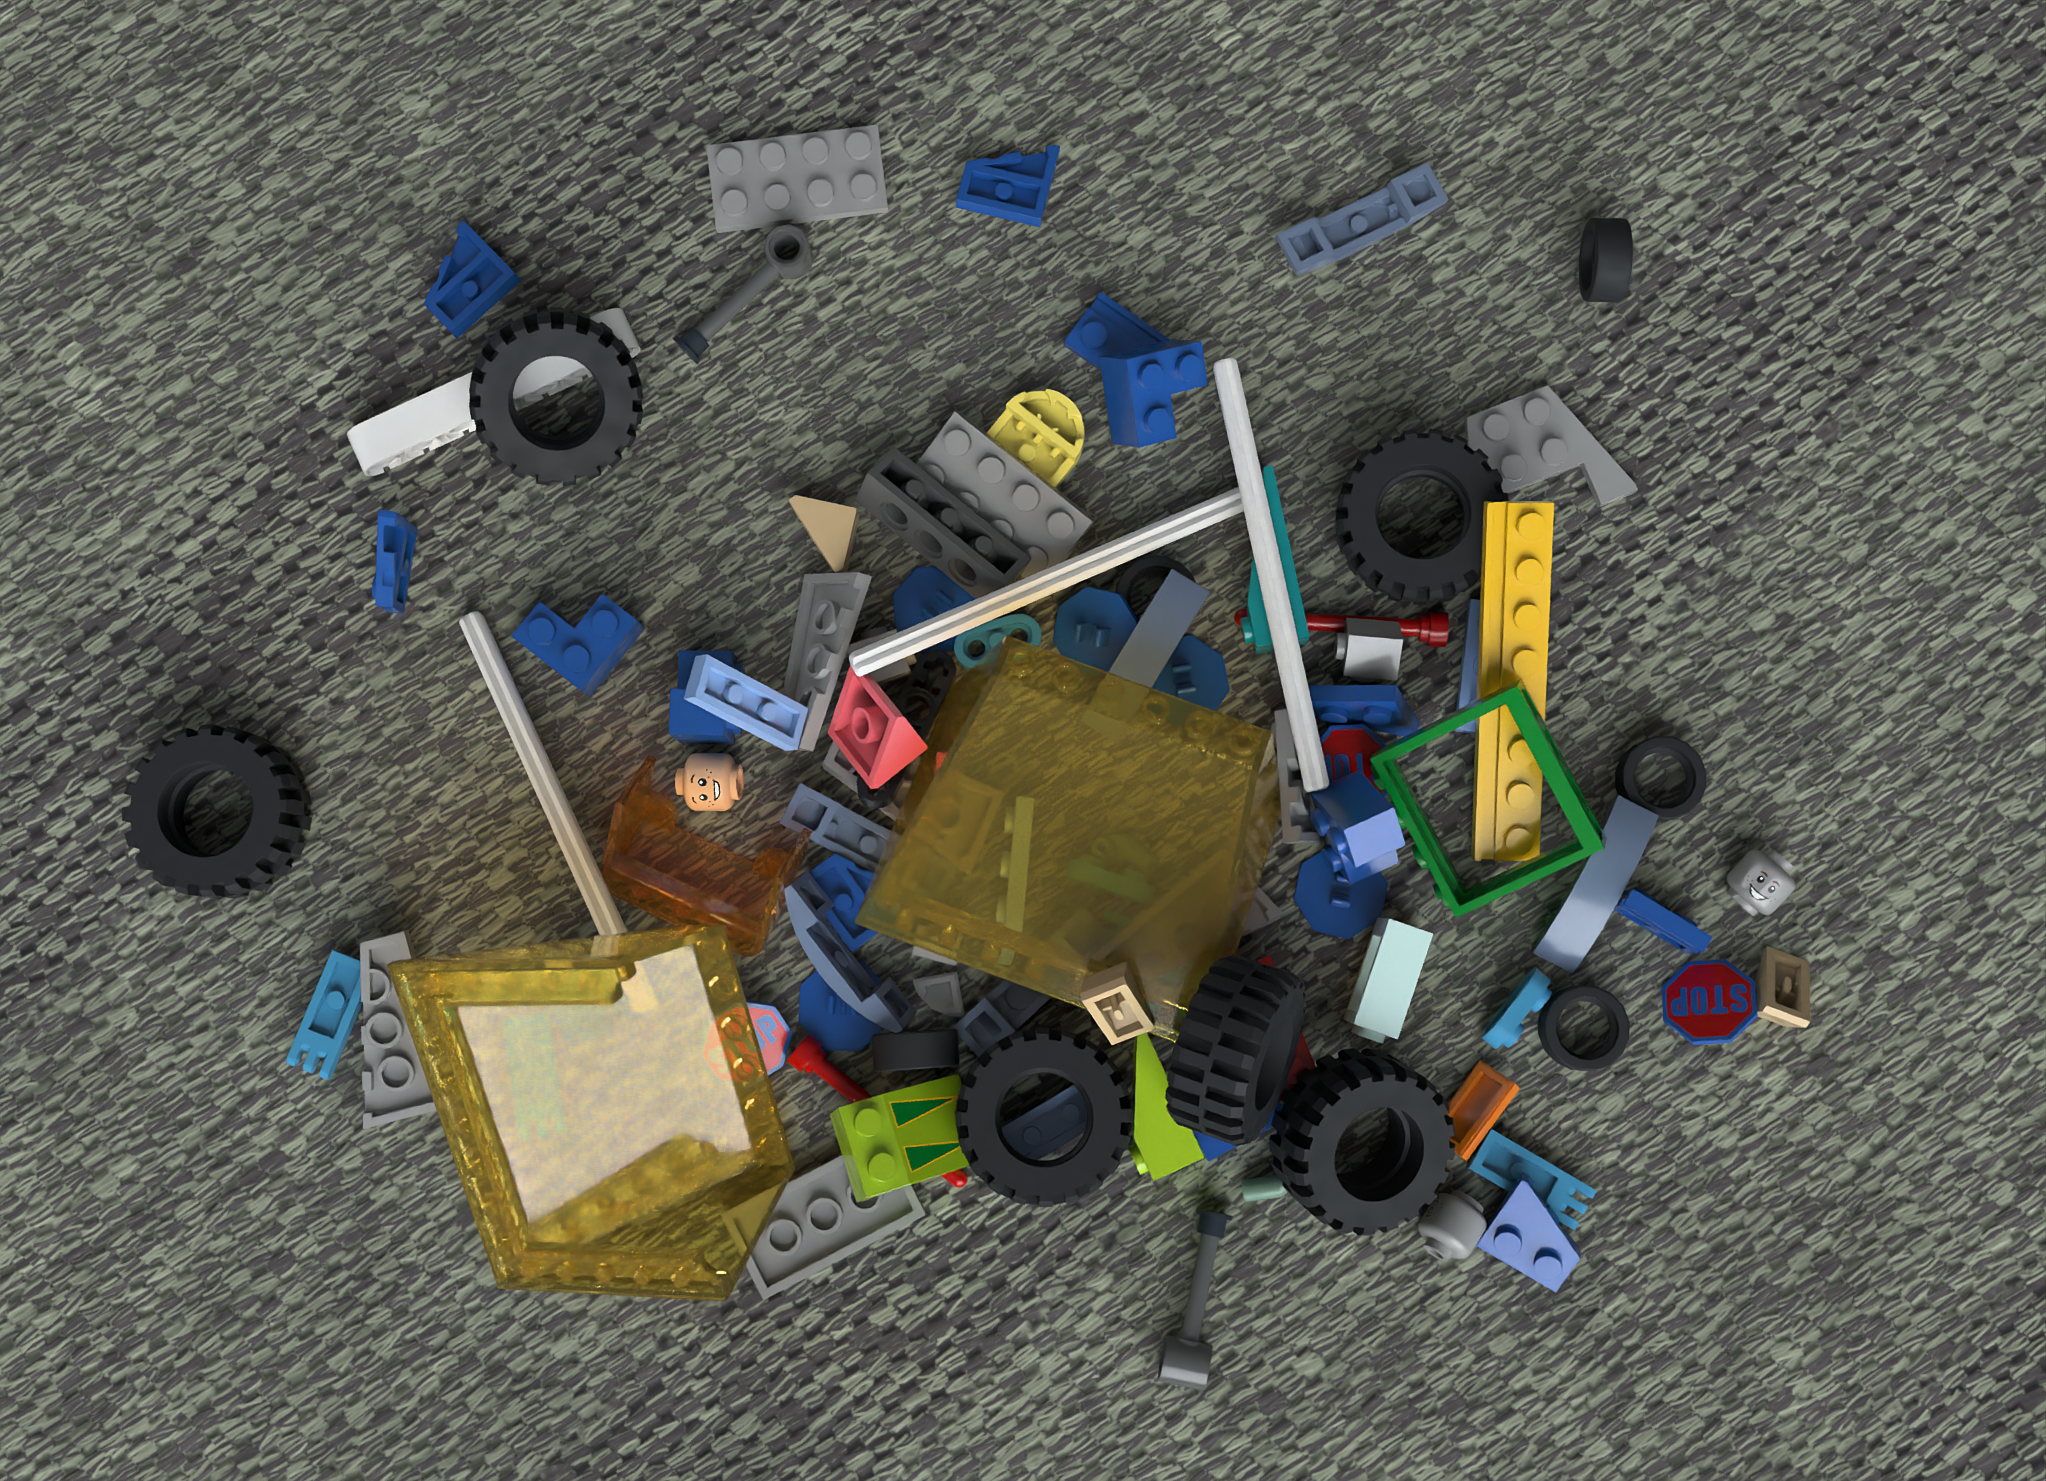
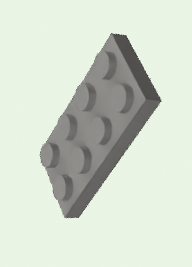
M878 124L706 145L717 233L889 212Z
M955 411L916 464L1031 558L1021 575L1023 578L1064 562L1096 521L960 411Z
M840 1155L722 1217L762 1299L765 1300L925 1216L927 1213L913 1185L857 1202L843 1156Z

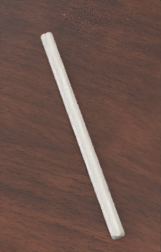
M1226 358L1214 363L1215 381L1304 789L1307 792L1319 791L1329 786L1327 769L1239 368L1234 358Z
M1239 487L858 649L850 654V665L857 676H863L1241 513L1244 509Z
M473 611L460 618L459 624L631 1005L638 1012L648 1010L658 1003L657 995L487 621L479 611Z

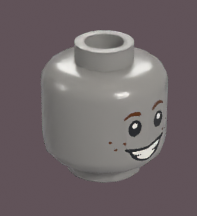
M1774 849L1768 855L1760 850H1751L1728 873L1727 883L1731 888L1726 893L1752 916L1757 912L1770 915L1795 890V881L1789 875L1794 867Z
M1452 1190L1450 1194H1437V1197L1429 1205L1418 1223V1231L1426 1241L1423 1246L1424 1249L1432 1256L1445 1262L1450 1257L1457 1259L1467 1258L1487 1227L1486 1220L1481 1214L1484 1209L1480 1203L1458 1190Z

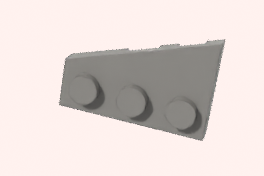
M1287 709L1274 711L1275 722L1272 723L1271 732L1278 757L1283 844L1324 842V836L1319 835L1310 816V811L1314 810L1315 806L1310 792L1304 789Z

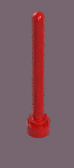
M1239 609L1234 615V620L1239 626H1241L1240 618L1248 617L1246 609ZM1429 611L1428 615H1420L1419 619L1305 613L1307 627L1311 631L1344 633L1346 618L1399 622L1402 636L1418 637V641L1427 642L1428 647H1446L1449 629L1448 612Z
M810 1033L786 1061L800 1073L802 1070H805L810 1075L812 1072L816 1073L851 1103L873 1097L825 1058L827 1053L821 1049L823 1044ZM962 1169L941 1175L957 1188L965 1186L968 1181V1176Z

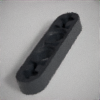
M938 650L929 651L921 656L895 704L923 741L928 736L956 678L954 660L947 653ZM937 664L944 667L943 675L945 677L938 676L932 685L931 694L925 689L929 677V671L926 668L934 670ZM912 700H920L929 707V714L921 720H912L904 713V707ZM915 759L885 782L887 791L879 790L876 795L869 793V786L858 774L857 793L861 802L874 809L890 805L897 796Z

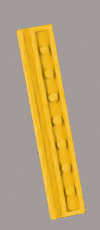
M1484 501L1477 700L1522 679L1545 722L1554 503L1551 501ZM1506 704L1476 719L1471 857L1474 861H1481V859L1527 861L1538 856L1540 853L1543 772Z

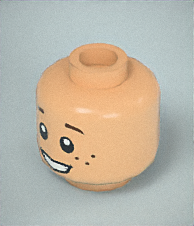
M727 753L691 754L684 768H678L676 771V793L684 795L685 802L691 810L725 811L733 806L735 800L742 798L744 787L743 769L741 764H735L732 756Z

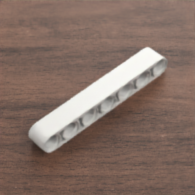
M613 308L590 317L591 320L597 323L602 321L611 328L613 334L619 340L622 339L627 346L632 358L641 351L622 309ZM550 356L535 360L523 369L516 380L513 391L516 411L544 399L542 395L547 392L551 396L583 381L582 376L587 374L590 378L593 375L585 366L571 358ZM472 372L352 427L347 432V437L366 476L379 475L384 473L383 468L386 466L392 469L423 455V449L429 447L431 451L464 436L462 431L469 429V432L475 431L476 425L474 420L471 419L469 409V388Z

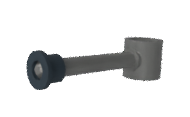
M782 225L773 229L765 240L766 257L764 259L766 263L696 329L691 327L680 338L678 336L673 337L678 346L696 364L700 362L698 357L710 346L707 342L778 275L792 280L801 278L809 272L813 264V253L805 234L799 228L792 225ZM794 245L800 248L798 255L792 260H782L779 258L781 250L786 246Z
M1197 1208L1196 1213L1200 1214L1197 1232L1201 1233L1182 1333L1181 1337L1166 1335L1159 1364L1158 1381L1204 1391L1211 1364L1212 1345L1200 1342L1199 1337L1219 1237L1224 1238L1227 1220L1232 1221L1233 1216Z

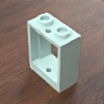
M1377 918L1343 1019L1354 1024L1352 1033L1382 1044L1386 1035L1398 1039L1433 933L1389 918Z

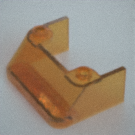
M648 755L615 803L600 869L610 894L736 954L746 957L758 955L768 940L786 902L784 889L798 877L812 831L804 828L789 853L783 849L765 848L760 851L755 862H751L676 827L678 811L672 800L665 794L650 789L656 758Z

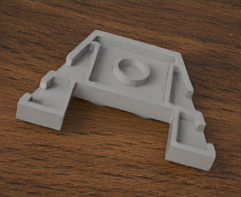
M1548 385L1468 416L1464 420L1465 435L1468 440L1466 445L1474 451L1480 448L1489 457L1487 463L1492 470L1497 468L1503 479L1501 483L1503 493H1512L1578 466L1581 467L1597 507L1634 494L1638 490L1634 481Z

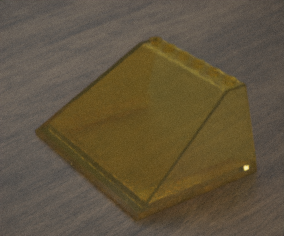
M1007 635L951 687L928 740V749L923 752L855 919V924L1084 1009L1087 1008L1080 996L1084 978L1128 961L1154 1023L1155 1029L1148 1032L1177 1043L1180 1025L1188 1012V1005L1193 994H1196L1201 979L1209 973V967L1218 961L1219 958L1236 954L1281 817L1280 787L1272 732Z
M724 924L683 925L395 960L387 965L498 1289L726 1301L729 1298L788 1184L795 1166Z

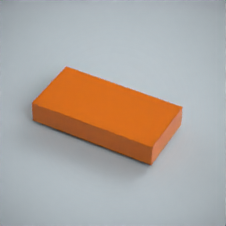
M1481 1060L1448 1103L1449 1113L1447 1115L1453 1118L1455 1135L1449 1137V1140L1455 1144L1454 1153L1465 1161L1469 1159L1520 1089L1516 1083Z

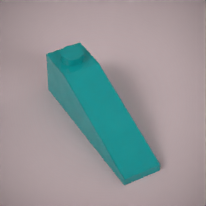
M1273 465L1265 466L1262 478L1299 646L1306 645L1309 640V631ZM1253 555L1246 608L1248 617L1240 618V625L1244 643H1253L1256 655L1274 651Z

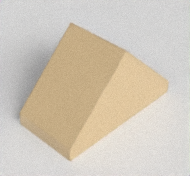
M798 495L788 499L792 509L834 573L847 572L860 518L857 508Z
M1767 946L1754 980L1756 984L1758 1017L1785 1027L1806 1028L1810 1023L1809 961Z
M1128 961L1084 978L1080 991L1081 1000L1111 1045L1155 1029Z

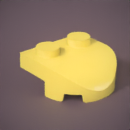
M1051 389L1028 393L1024 391L1014 396L1006 404V410L987 432V434L1056 489L1077 464L1082 454L1085 435L1082 415L1077 406L1062 393Z

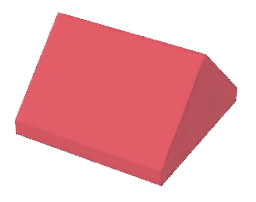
M850 665L827 733L870 789H875L882 786L928 749V746L869 673L857 676Z

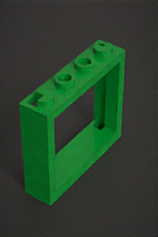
M1522 679L1376 750L1370 758L1373 765L1369 767L1376 778L1374 780L1375 784L1380 790H1387L1394 803L1392 806L1395 809L1400 828L1402 830L1407 828L1415 842L1412 845V851L1418 864L1422 869L1429 868L1436 881L1433 884V889L1437 899L1441 898L1445 908L1450 907L1455 918L1605 849L1607 837ZM1506 704L1577 838L1466 889L1396 758Z

